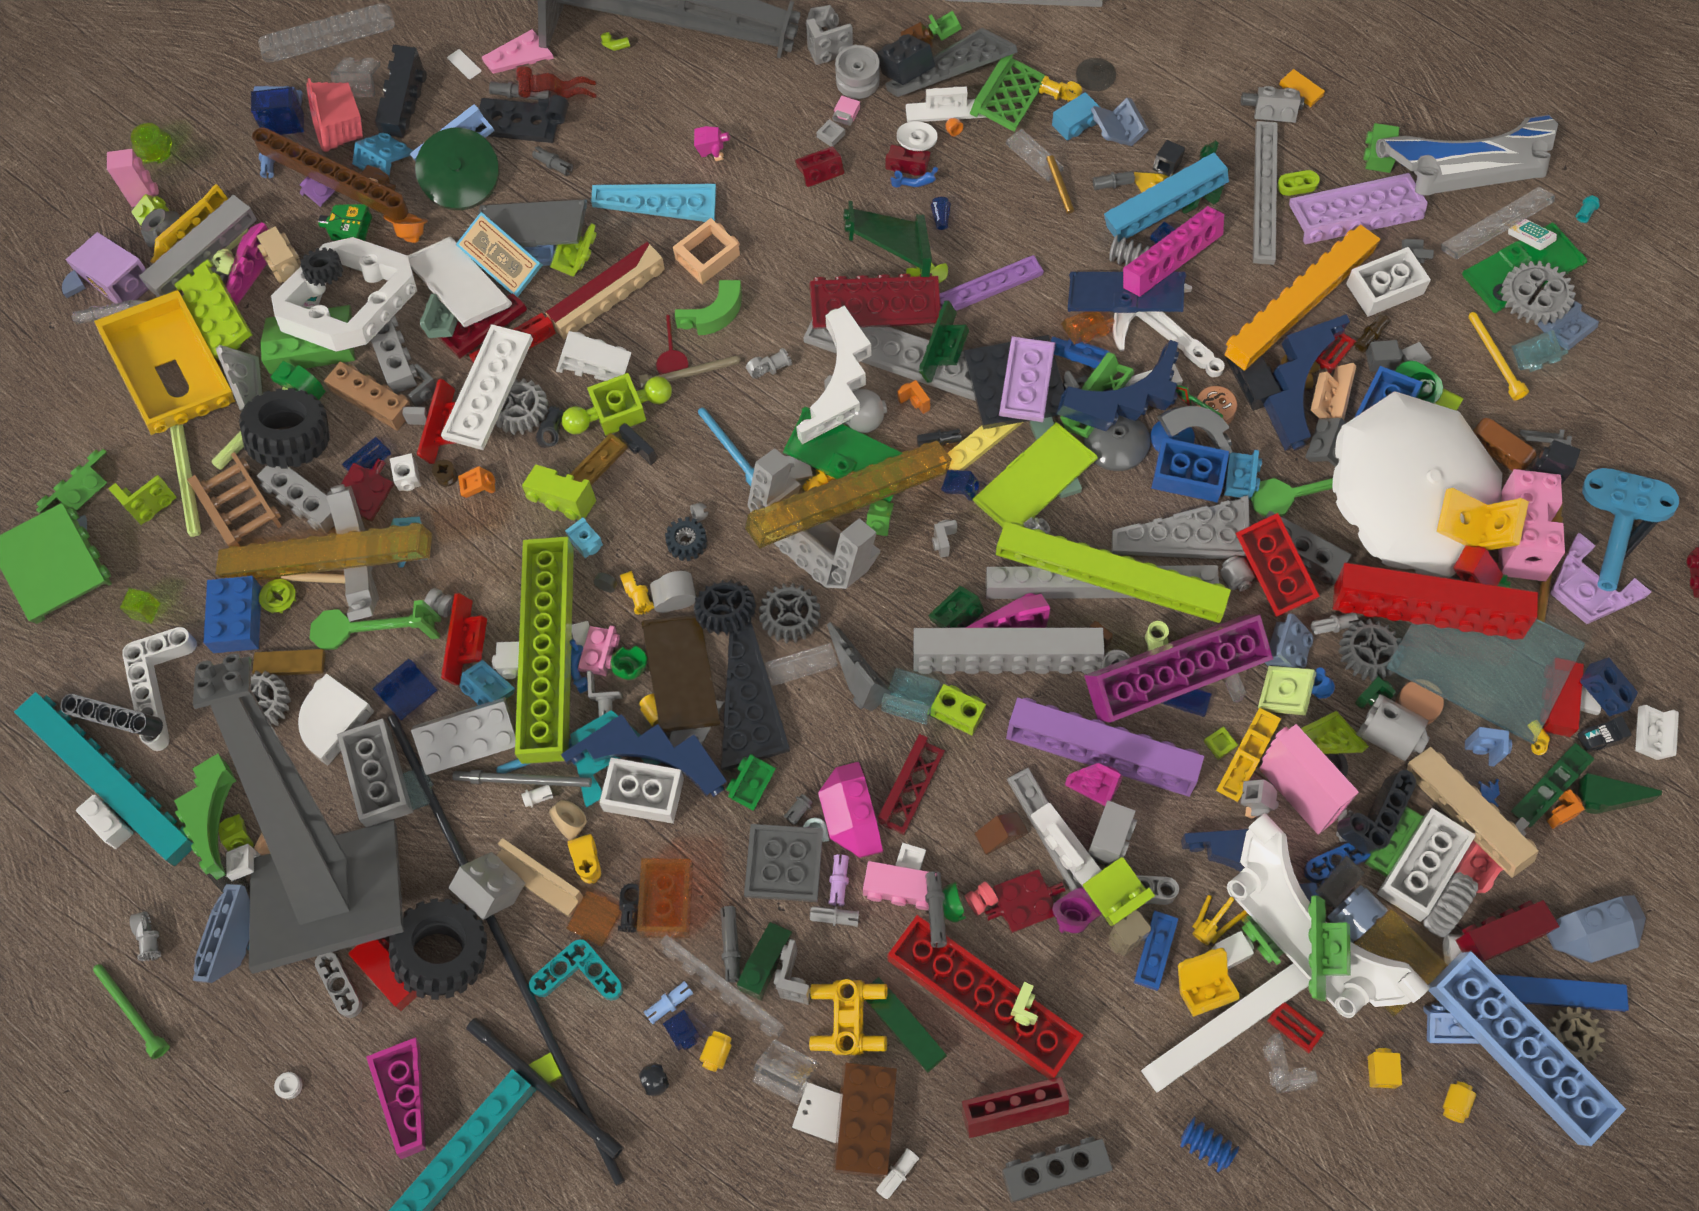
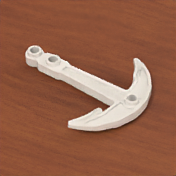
M1184 284V293L1191 292L1192 286ZM1137 312L1114 314L1112 332L1120 352L1124 351L1125 336L1130 322L1135 316H1138L1169 341L1179 342L1178 348L1184 352V355L1198 367L1206 369V373L1210 377H1218L1223 373L1224 362L1219 358H1215L1213 352L1201 342L1189 336L1165 313Z

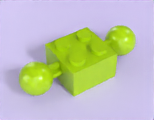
M629 373L587 387L593 407L587 410L578 406L568 408L563 413L562 425L571 434H581L588 429L590 422L599 419L606 436L620 431L619 427L624 423L630 427L646 421L641 403L650 401L653 404H663L667 402L672 394L671 384L667 379L656 376L646 382L644 389L636 391Z

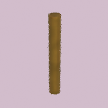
M1050 155L1046 160L1067 214L1073 213L1075 210L1055 157Z

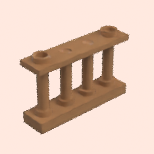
M233 452L231 456L236 464L206 482L205 480L200 482L196 475L187 480L223 539L234 554L243 550L239 544L243 536L270 520H273L278 529L282 525L278 520L281 517L280 513L274 505L272 507L269 506L247 470L251 468L245 458L239 459L236 453ZM241 471L247 479L216 498L215 496L210 497L208 494L213 487ZM251 487L257 495L226 514H221L218 510L222 504ZM261 503L267 511L237 530H231L228 526L232 524V520Z

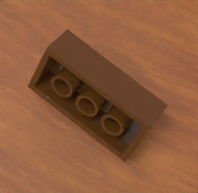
M845 1063L843 1066L833 1173L877 1178L888 1176L897 1068Z

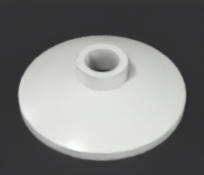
M912 121L899 127L897 130V140L903 147L909 150L923 151L935 145L937 142V132L927 123Z

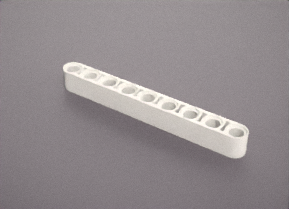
M1293 963L1150 1063L1141 1072L1156 1093L1274 1011L1282 1003L1308 987L1309 979Z

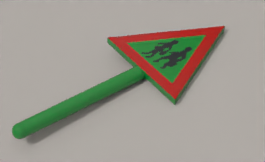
M1176 386L1175 392L1178 393L1177 396L1188 406H1192V400L1201 407L1215 412L1221 418L1223 417V414L1194 396L1189 395L1187 387Z

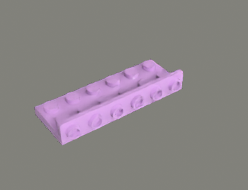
M1406 173L1290 198L1289 206L1304 231V244H1310L1345 236L1349 230H1355L1360 224L1368 230H1374L1423 219L1428 203L1423 195L1415 192L1416 183L1411 175Z

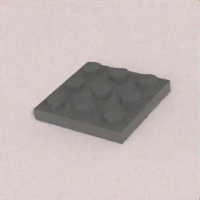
M751 824L744 897L818 902L823 828Z

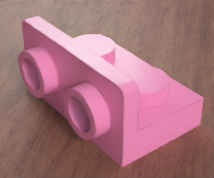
M610 626L609 629L589 627L578 666L579 671L586 673L587 671H592L593 674L607 675L608 669H611L610 661L613 650L618 647L620 639L615 626Z

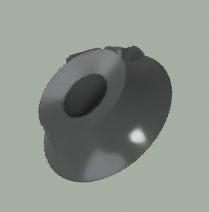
M156 209L150 212L143 220L141 226V233L148 247H155V239L180 218L179 214L175 211H165L163 209Z

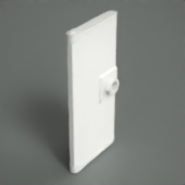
M447 237L442 241L408 255L411 268L464 327L472 325L501 310H505L512 305V302L476 263L456 246L457 243L452 237Z

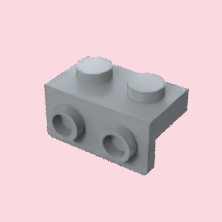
M1259 87L1254 119L1296 123L1300 105V92L1293 88Z

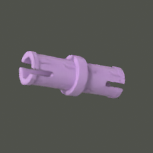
M834 855L833 874L829 879L831 883L829 904L836 906V903H839L838 906H844L845 888L849 882V878H847L849 857L842 855L841 859L840 855Z

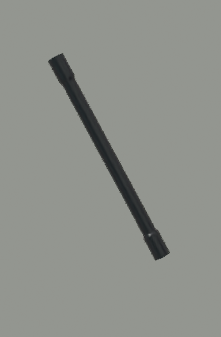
M474 1018L469 1022L466 1027L467 1031L481 1043L488 1046L590 1136L612 1159H616L621 1154L624 1147L609 1133L603 1131L498 1039L478 1018Z

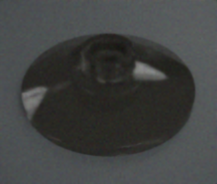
M1089 58L1081 62L1077 67L1076 79L1087 90L1103 91L1111 87L1115 82L1116 70L1105 59Z

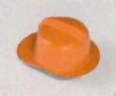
M410 213L402 220H394L384 215V219L393 223L397 237L412 243L419 241V237L423 235L424 223L428 222Z

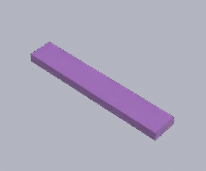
M1032 255L940 293V310L944 301L948 300L956 311L1042 276L1043 269L1035 256Z

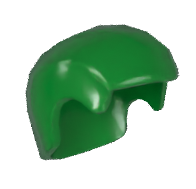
M634 646L632 649L621 647L612 655L610 667L617 677L633 680L643 674L648 657L646 652L638 646Z
M954 882L942 888V892L945 894V900H943L944 917L951 922L964 920L966 916H963L964 908L958 894L957 883Z

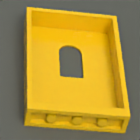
M178 290L94 321L151 435L162 433L177 424H185L190 419L205 416L210 411L225 408L235 402L225 377ZM176 360L189 385L188 393L182 397L170 396L155 367Z

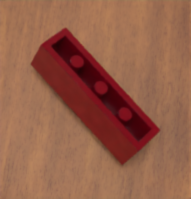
M1530 900L1518 906L1519 910L1516 912L1511 908L1499 914L1500 919L1492 916L1482 921L1481 927L1473 924L1463 929L1464 935L1455 941L1462 953L1471 951L1483 963L1543 937L1560 926L1544 900L1535 904Z
M1062 1077L962 1101V1116L969 1139L1069 1114V1097Z

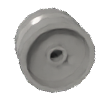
M853 45L846 47L837 55L835 62L836 85L843 95L849 98L861 99L869 97L879 87L880 62L878 55L871 48L864 45Z

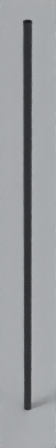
M396 714L390 715L387 719L459 866L469 863ZM495 915L489 916L485 920L577 1108L597 1125ZM595 1142L615 1185L618 1186L625 1182L615 1159H612Z

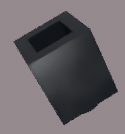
M1166 140L1156 155L1152 170L1171 177L1182 162L1185 147Z

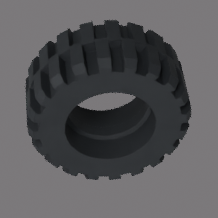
M279 388L272 392L269 390L263 392L261 396L253 397L252 402L248 401L240 413L239 425L245 451L248 452L252 459H256L262 465L267 464V466L272 468L279 466L281 469H288L289 466L299 467L303 463L308 464L312 462L314 457L317 459L328 446L330 433L326 410L318 398L312 394L308 395L306 391H296L293 388H288V390ZM281 427H292L289 429L277 430Z
M438 898L430 899V903L419 902L416 904V909L408 908L403 913L404 932L390 936L389 958L391 971L395 973L394 978L399 984L404 982V989L409 993L414 990L417 997L424 998L425 995H430L431 1000H439V996L445 995V998L448 999L454 997V992L456 991L460 994L466 991L468 984L473 985L478 979V974L482 973L486 959L487 933L484 931L482 920H477V914L472 909L467 911L466 905L458 902L456 905L452 903L453 900L445 899V902H438ZM444 934L454 938L461 945L462 952L450 962L433 964L421 959L415 953L414 946L426 936Z

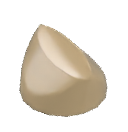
M561 800L549 810L553 822L568 840L578 837L586 824V816L577 805Z

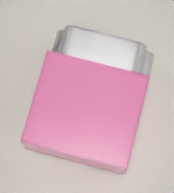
M841 96L834 109L835 113L832 119L851 126L860 110V101Z

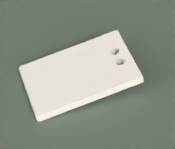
M807 1082L792 1128L835 1143L840 1094Z

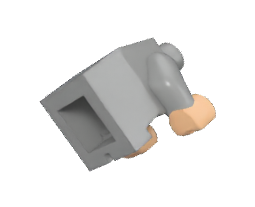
M1266 780L1244 781L1242 790L1244 794L1241 797V805L1248 806L1246 807V817L1253 819L1255 816H1261L1264 813L1268 814L1270 811L1278 808L1279 803L1276 801L1277 791L1271 783Z

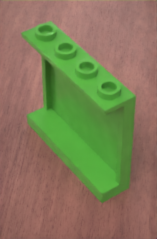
M63 503L0 535V569L27 619L36 624L44 621L46 614L103 584L108 586L112 584L109 580V577H111L109 570L105 565H101L98 559L100 557L98 550L94 545L91 546L88 538H90L89 533L77 521L79 519L78 513L73 507Z

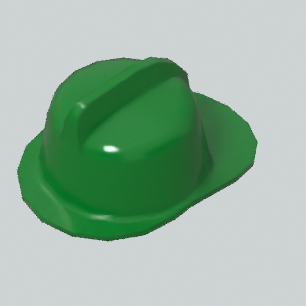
M1407 361L1396 368L1395 372L1423 382L1417 397L1418 399L1433 404L1440 399L1443 393L1442 380L1425 365L1417 361Z

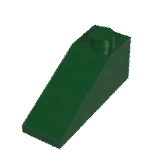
M1589 773L1579 780L1578 796L1582 801V806L1585 812L1590 814H1599L1650 803L1662 795V790Z
M769 922L737 983L739 991L762 1001L781 959L783 947L787 945L792 931Z

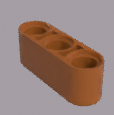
M1483 418L1472 430L1488 454L1511 471L1514 469L1526 470L1537 456L1536 451L1530 445L1489 418Z

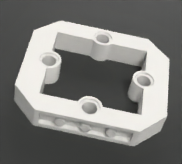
M354 237L325 243L319 250L326 247L327 251L329 248L336 251L342 265L362 271L365 281L370 283L379 282L382 279L388 281L379 291L370 294L368 302L346 323L332 318L326 306L316 305L310 309L301 307L310 297L323 294L326 286H321L320 283L318 286H314L313 283L309 284L300 267L271 295L274 314L281 332L336 352L366 345L417 292L408 256Z

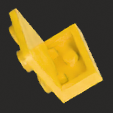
M1224 948L1209 950L1205 954L1194 958H1187L1178 964L1180 995L1193 1017L1239 1000V992L1228 976L1227 952Z

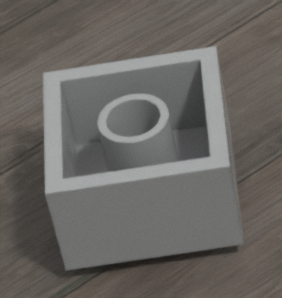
M1107 800L1088 852L1094 861L1109 866L1119 858H1124L1130 843L1125 841V839L1130 841L1137 820L1133 819L1135 810Z
M490 852L460 866L449 889L484 920L513 905L525 882L505 865L498 856Z

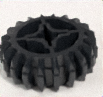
M722 579L721 583L718 584L713 581V586L705 585V591H699V597L695 598L694 613L696 621L702 629H707L709 634L714 631L718 636L722 632L726 635L730 631L737 633L738 628L745 629V624H750L751 618L755 617L756 603L754 595L747 585L741 584L740 581L734 583L732 579L729 582H725Z

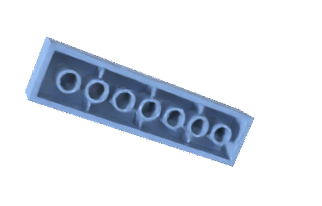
M1471 951L1460 953L1429 984L1430 989L1428 991L1578 1145L1592 1146L1626 1110Z

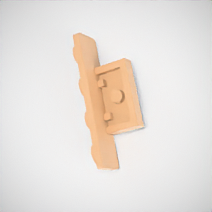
M1354 363L1337 366L1333 377L1328 372L1319 373L1311 404V411L1318 418H1342L1344 420L1356 370Z

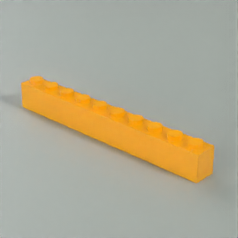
M1361 224L1355 230H1349L1343 241H1337L1329 253L1325 252L1320 257L1316 265L1314 263L1311 264L1305 275H1299L1293 282V286L1290 288L1286 287L1277 300L1275 298L1271 300L1264 312L1261 310L1256 314L1253 322H1247L1237 336L1234 334L1226 343L1228 347L1225 356L1245 371L1350 275L1352 269L1359 267L1375 252L1381 239Z

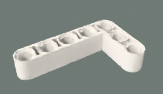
M182 627L133 641L123 649V659L134 711L148 715L153 714V716L159 717L163 722V729L155 740L151 741L152 738L139 735L141 741L154 751H161L169 744V734L154 665L188 655L196 649V639Z

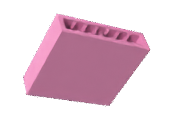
M1297 724L1290 729L1286 726L1276 734V739L1271 743L1272 746L1261 759L1263 763L1259 770L1319 835L1338 819L1359 791Z

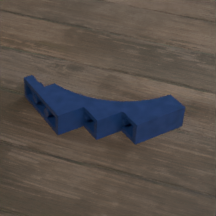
M1347 314L1287 335L1281 344L1289 359V362L1279 365L1273 372L1275 381H1278L1280 384L1281 392L1269 396L1263 405L1285 451L1292 448L1296 451L1305 447L1306 442L1311 437L1303 407L1305 382L1314 361L1331 346L1336 336L1345 332V328L1350 323Z
M622 714L561 754L567 765L570 763L576 765L585 759L586 756L584 754L587 752L594 762L616 757H639L655 760L674 769H680L682 774L688 777L706 797L712 795L714 798L725 790L723 786L727 782L695 734L676 747H673L658 724L637 737Z
M1249 829L1185 833L1181 839L1182 849H1189L1190 852H1200L1207 848L1208 861L1221 863L1241 872L1245 868L1240 861L1246 832ZM1299 884L1311 903V896H1318L1317 884Z

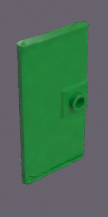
M1552 222L1543 227L1557 234L1556 241L1544 249L1538 250L1519 240L1462 272L1464 279L1493 313L1496 314L1506 308L1505 305L1507 301H1500L1494 297V287L1498 284H1503L1508 272H1512L1514 267L1519 268L1521 263L1528 266L1529 262L1532 261L1534 266H1537L1538 262L1541 261L1544 267L1547 263H1550L1551 269L1558 267L1557 272L1565 271V275L1587 263V258L1573 245L1556 224ZM1544 281L1540 288L1544 287L1548 281ZM1500 288L1497 294H1501V297H1503L1504 294L1501 293L1502 288Z
M806 406L802 408V413L783 453L823 471L825 474L843 483L850 484L890 503L905 469L911 462V457L843 424L802 444L798 439L797 426L802 421L811 419L810 408Z

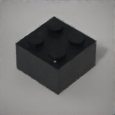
M910 34L902 35L899 37V40L885 45L880 51L876 52L882 74L901 85L910 82L936 66L930 44Z

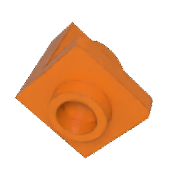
M916 380L900 387L898 390V401L900 404L910 399L914 408H919L922 414L930 410V398Z
M480 466L458 476L460 493L465 498L483 490L491 494L496 492L493 473Z
M1571 789L1565 791L1560 796L1559 800L1563 805L1552 811L1553 816L1547 820L1552 829L1577 817L1585 810L1581 799Z

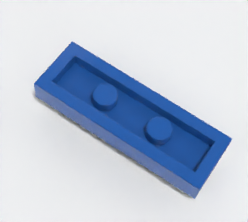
M1158 911L1153 912L1150 922L1151 931L1145 940L1133 983L1156 991L1159 990L1179 918Z

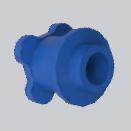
M1319 667L1315 670L1316 677L1312 694L1316 698L1325 699L1332 695L1335 690V684L1330 678L1326 677V671Z

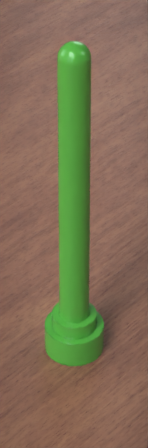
M101 964L95 965L93 971L146 1041L145 1046L147 1047L146 1052L153 1060L163 1056L170 1048L164 1038L153 1034Z

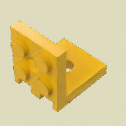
M1449 488L1445 492L1436 532L1465 546H1481L1487 550L1520 545L1529 501L1519 498L1487 505L1455 488ZM1461 513L1464 516V523L1460 520Z

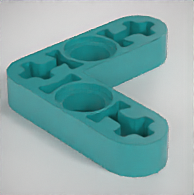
M581 939L569 944L533 975L529 982V988L533 994L538 997H546L580 969L605 999L610 1001L616 1000L623 992V985L593 948L585 940ZM578 946L581 949L586 947L583 950L585 953L583 957L577 955L572 959L575 962V964L572 966L571 962L565 956L569 954V956L572 958L576 955L577 952L575 949ZM559 962L567 964V971L562 975H557L554 972V967ZM598 963L602 966L601 974L595 977L589 974L590 966ZM549 971L550 974L556 979V981L553 982L551 979H549L545 983V990H542L540 988L536 990V988L538 987L537 981H546L549 978V976L546 973ZM604 978H606L611 985L617 983V985L615 986V993H605L608 989L602 982Z

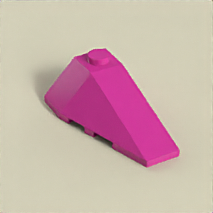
M1096 763L1069 774L1065 786L1106 806L1107 800L1112 801L1123 776L1115 768Z

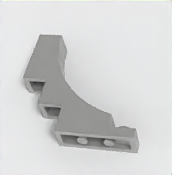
M344 484L337 485L331 488L326 497L340 545L345 575V596L349 605L347 616L349 622L373 616L379 595L371 574L373 564L365 543L367 534L352 487H345Z

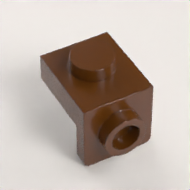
M922 22L901 32V36L910 34L930 44L931 48L933 47V33Z

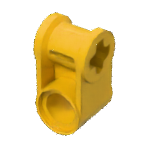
M592 834L569 840L568 847L577 874L585 883L597 882L601 877V868Z

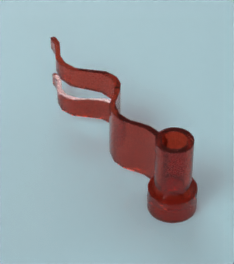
M521 66L516 69L518 95L522 98H528L531 92L547 90L564 98H570L576 94H586L596 98L595 93L583 87L565 90L577 83L596 85V81L586 77L578 76L569 81H562L551 73L532 75V69L527 66Z

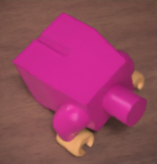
M705 126L694 129V146L701 157H707L708 154L712 153L715 161L723 160L724 154L720 150L723 149V142L730 140L729 133H722L718 127Z

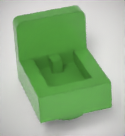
M953 11L936 21L932 14L928 16L932 22L929 24L933 35L938 34L941 41L962 29Z
M884 500L871 501L867 514V525L877 532L876 535H888L894 503H888Z

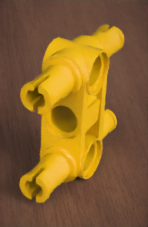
M848 979L836 980L833 984H811V999H833L834 1033L832 1036H810V1050L832 1051L835 1055L850 1056L862 1055L864 1051H887L886 1036H864L863 1002L865 999H887V984H865L862 980ZM852 985L854 994L851 998L847 999L844 996V989L846 986ZM850 1036L854 1044L852 1049L847 1051L843 1047V1041L846 1037Z

